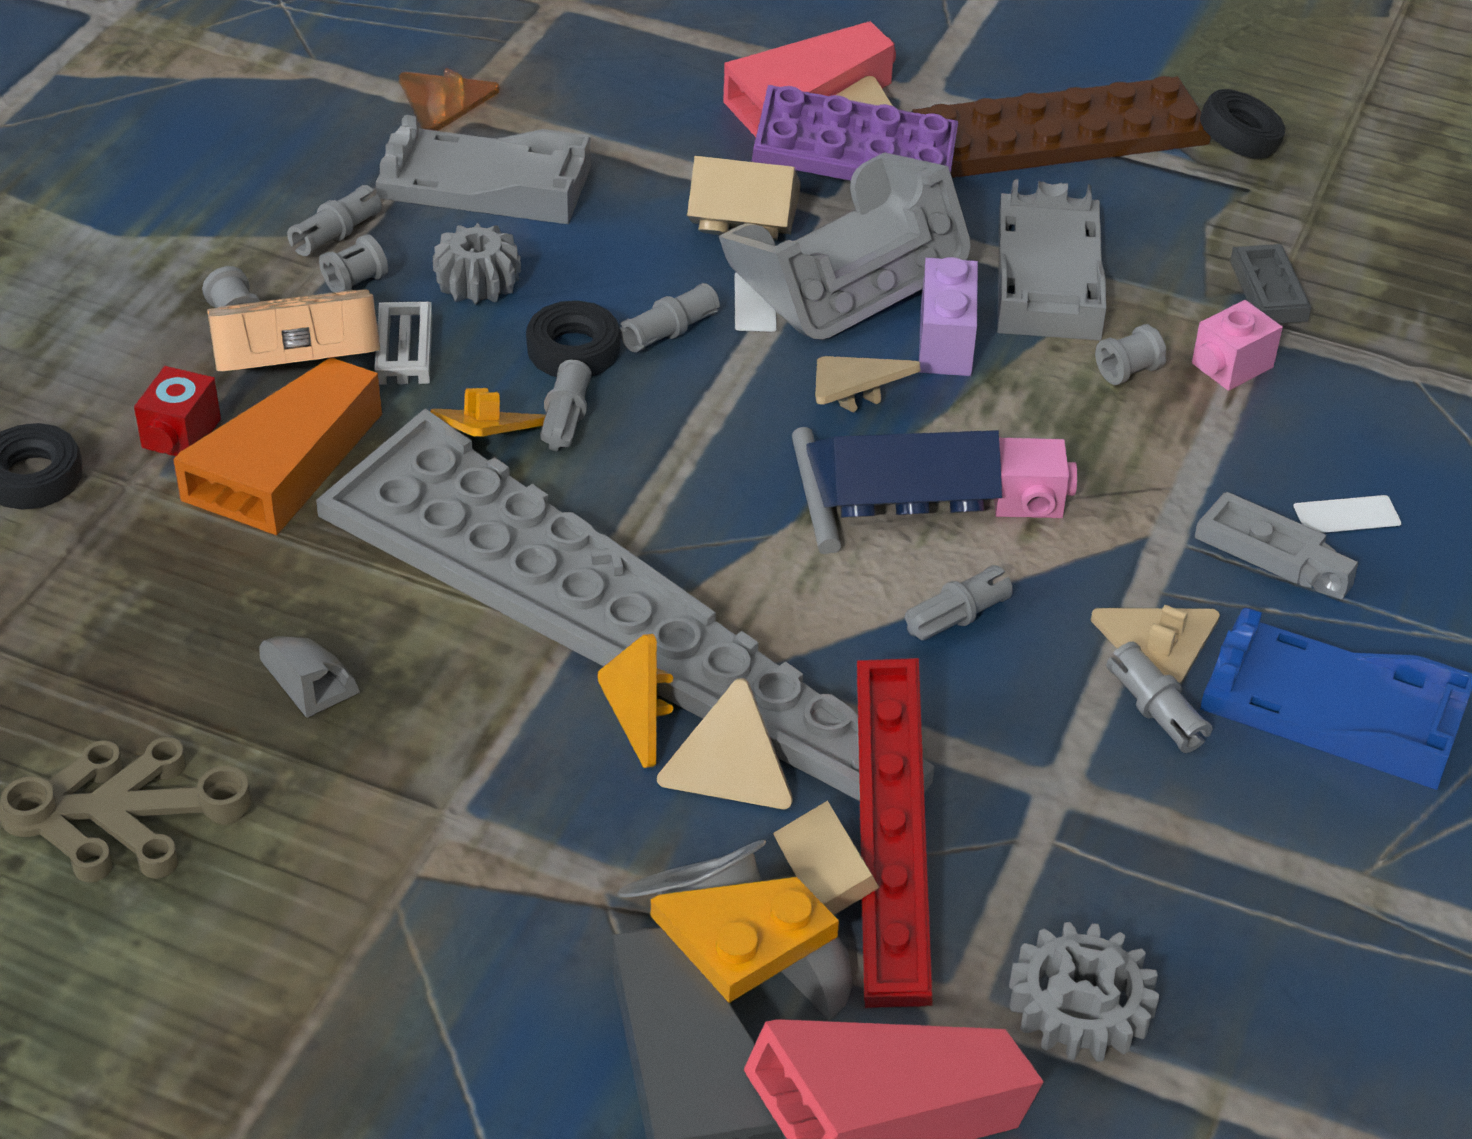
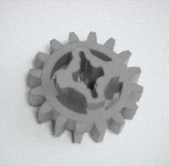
M1071 922L1064 923L1062 936L1058 938L1045 928L1040 930L1036 946L1027 943L1021 946L1018 963H1013L1009 983V988L1012 989L1010 1009L1013 1012H1023L1020 1029L1024 1033L1040 1029L1043 1032L1041 1048L1046 1051L1057 1042L1065 1044L1067 1059L1070 1060L1076 1059L1080 1048H1089L1096 1061H1104L1106 1047L1110 1044L1123 1055L1128 1053L1133 1036L1141 1039L1147 1036L1150 1020L1155 1016L1159 1000V993L1154 991L1158 976L1156 970L1142 969L1146 955L1144 950L1136 949L1130 952L1123 950L1125 935L1120 932L1112 936L1109 941L1100 938L1099 924L1095 923L1091 924L1087 935L1077 934L1076 928ZM1046 974L1049 977L1048 987L1042 991L1039 981ZM1124 990L1127 996V1003L1122 1008L1118 1003L1121 991Z

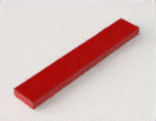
M919 658L857 660L861 857L879 886L878 889L862 898L865 1008L933 1006Z

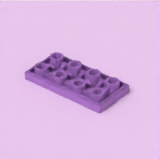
M768 85L751 162L792 166L798 171L851 181L852 175L860 165L885 152L946 165L951 172L958 121L945 119L943 116L933 113L919 114L898 110L886 104L872 105L851 101L840 95L825 96L804 92L793 86L778 87Z

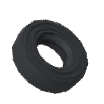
M1219 89L1213 92L1204 104L1200 116L1203 129L1212 139L1230 151L1253 159H1266L1273 155L1279 148L1285 135L1286 127L1280 116L1271 107L1249 94L1233 89Z
M575 300L560 301L545 306L532 316L526 329L529 359L537 369L554 377H557L560 364L567 360H578L585 363L590 368L592 376L603 373L615 363L621 348L618 321L609 310L595 303ZM568 333H579L593 338L591 342L579 346H567L554 341L556 337Z
M42 423L17 425L0 432V505L20 510L42 508L59 502L74 491L82 478V458L80 449L70 433L57 426ZM28 458H45L52 462L44 470L32 474L21 475L9 472V468L14 464Z

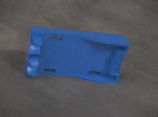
M1243 608L1232 631L1228 630L1226 638L1221 645L1217 663L1203 693L1201 710L1438 790L1472 691V673L1417 655L1353 653L1260 622L1262 615L1260 611L1250 608Z

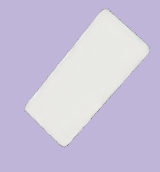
M736 272L735 329L737 331L775 332L776 310Z
M1386 495L1302 502L1293 505L1301 524L1321 533L1401 525L1398 514L1390 498Z

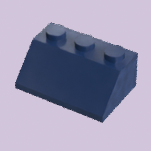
M999 430L834 436L806 444L807 454L824 508L841 507V518L875 516V505H896V515L930 514L929 503L950 502V513L984 511L985 500L1002 498Z

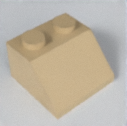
M695 156L687 216L692 223L699 224L698 231L703 233L722 235L728 232L729 228H736L750 223L764 227L775 241L778 240V233L791 234L801 182L795 167Z

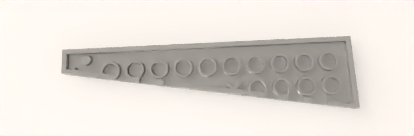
M426 408L316 500L318 517L602 666L609 663L643 634H654L657 641V668L673 675L674 678L671 683H657V695L701 718L708 714L736 679H746L754 694L777 757L860 801L858 715L850 706L832 694L820 695L803 683V673L786 661L779 666L758 651L759 643L743 631L735 635L716 621V612L611 538L595 531L591 524L574 512L562 513L548 503L547 493L534 484L525 487L510 476L507 465L495 457L488 461L472 449V441ZM923 758L925 792L933 783L934 766Z

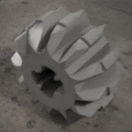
M477 223L472 228H465L457 225L455 233L447 232L441 234L440 244L434 247L433 271L436 272L440 290L442 293L452 294L455 302L465 299H472L475 305L482 299L497 302L499 294L512 293L514 283L519 280L521 258L518 255L513 235L501 233L499 226L494 225L489 228H481L480 224Z

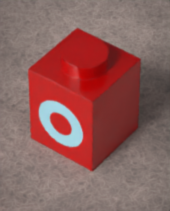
M169 366L162 368L134 405L141 447L172 456H177L181 451L210 434L221 420L215 377Z

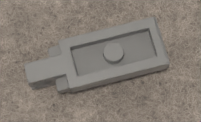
M1229 492L1223 493L1197 523L1196 539L1296 584L1299 583L1300 586L1309 588L1313 586L1316 592L1341 600L1353 587L1358 562L1337 553L1332 547L1325 543L1327 535Z

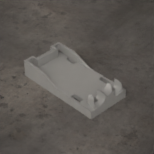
M404 115L402 117V126L395 133H391L389 142L385 144L386 155L381 159L380 174L375 183L376 193L380 199L569 224L591 169L590 135L540 129L494 139L419 129L417 116Z
M1015 179L1012 183L1011 194L1001 193L999 205L997 333L1101 340L1106 314V283L1101 259L1100 200H1092L1090 184H1088L1087 193L1083 199L1068 197V182L1051 185L1038 181L1036 193L1020 195L1018 193V179ZM1010 224L1015 225V231H1009ZM1009 286H1014V294L1008 293ZM1087 291H1089L1090 299H1087Z

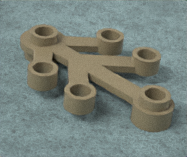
M172 737L155 739L147 746L142 756L123 769L118 746L111 741L100 740L86 746L80 758L48 781L36 776H27L11 782L1 795L0 824L6 832L14 836H43L70 858L74 875L79 880L96 882L104 879L112 870L113 862L109 846L100 838L85 837L67 821L91 819L136 854L139 869L143 875L149 878H163L170 875L177 868L178 856L175 843L167 835L155 834L135 819L134 816L204 813L218 824H232L239 821L249 809L251 793L247 775L239 768L233 766H219L208 770L199 779L197 787L139 790L154 778L162 780L172 779L184 771L186 759L182 743ZM165 756H173L168 760H158ZM103 759H108V760H109V761H107V762H105V763L95 764L97 761H100V760H103ZM89 780L96 783H104L92 793L73 794ZM157 853L165 854L161 858L149 859L150 856ZM90 857H100L98 860L94 862H83L84 860Z

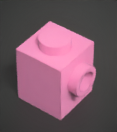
M1243 300L1199 323L1192 364L1229 391L1274 368L1283 327L1247 300Z
M999 438L1002 498L994 499L996 517L1063 518L1066 495L1075 496L1077 488L1076 462H1067L1065 440Z

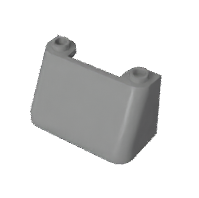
M884 152L864 162L852 175L850 191L855 206L854 211L795 241L787 240L775 246L769 231L764 227L750 223L740 225L718 236L725 257L731 268L799 333L820 340L832 337L923 288L926 258L943 259L954 257L967 260L971 247L970 236L948 166Z

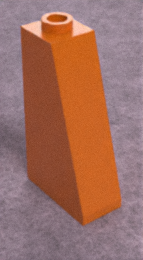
M331 357L184 449L173 459L181 501L278 535L382 415L378 373Z

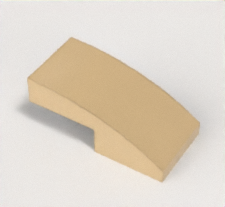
M828 800L773 833L796 877L833 915L879 888Z

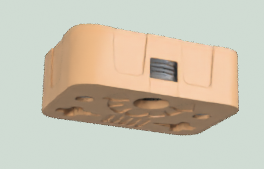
M366 289L229 305L207 310L217 371L247 369L380 350L373 294H370L369 290Z

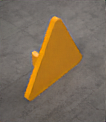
M466 388L464 410L431 409V413L451 427L471 436L479 437L543 426L546 416L544 414L500 412V395L498 392H489L488 388Z
M643 634L598 671V682L644 768L656 765V716L667 715L673 711L671 704L657 699V683H671L674 678L673 675L657 668V641L654 634Z

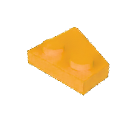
M797 877L660 894L651 899V917L728 1003L838 936L839 920Z

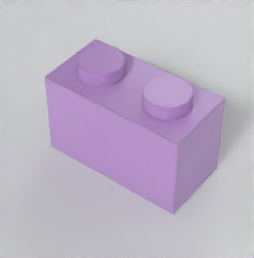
M954 257L925 259L919 342L921 371L918 373L971 376L977 331L978 261L961 260Z

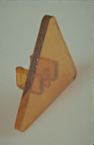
M448 68L444 70L445 76L411 72L399 74V83L422 129L434 131L441 130L499 93V84L490 81L463 79L462 75Z

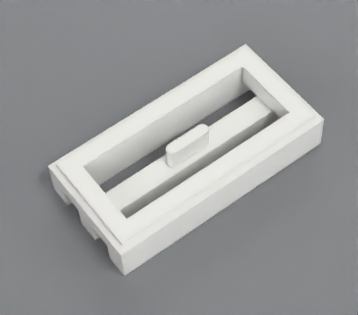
M431 302L379 303L377 327L380 350L376 351L375 372L378 373L379 385H387V376H397V384H408L409 376H418L419 384H430L433 317ZM391 315H400L398 361H388ZM412 315H420L418 361H409Z

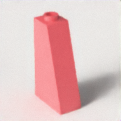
M869 21L725 62L723 103L756 137L768 85L778 87L793 86L804 92L832 96L866 76H873L883 89L890 85L892 80V67L896 59L894 43Z
M776 1019L765 1022L744 1067V1072L787 1139H978L1018 1128L1044 1082L1007 1030L994 1028Z

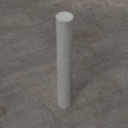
M800 427L792 433V441L818 549L821 554L837 553L841 548V543L832 507L824 508L806 449V444L815 442L813 431L807 427Z

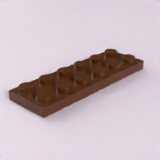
M1160 76L1153 80L1129 83L1114 82L1110 85L1088 88L1071 87L1064 91L1040 94L1025 93L1021 96L1000 99L982 98L975 102L951 105L935 104L927 108L912 109L914 113H933L941 115L945 119L958 121L950 172L952 178L1209 145L1211 136L1203 129L1200 122V109L1178 76Z

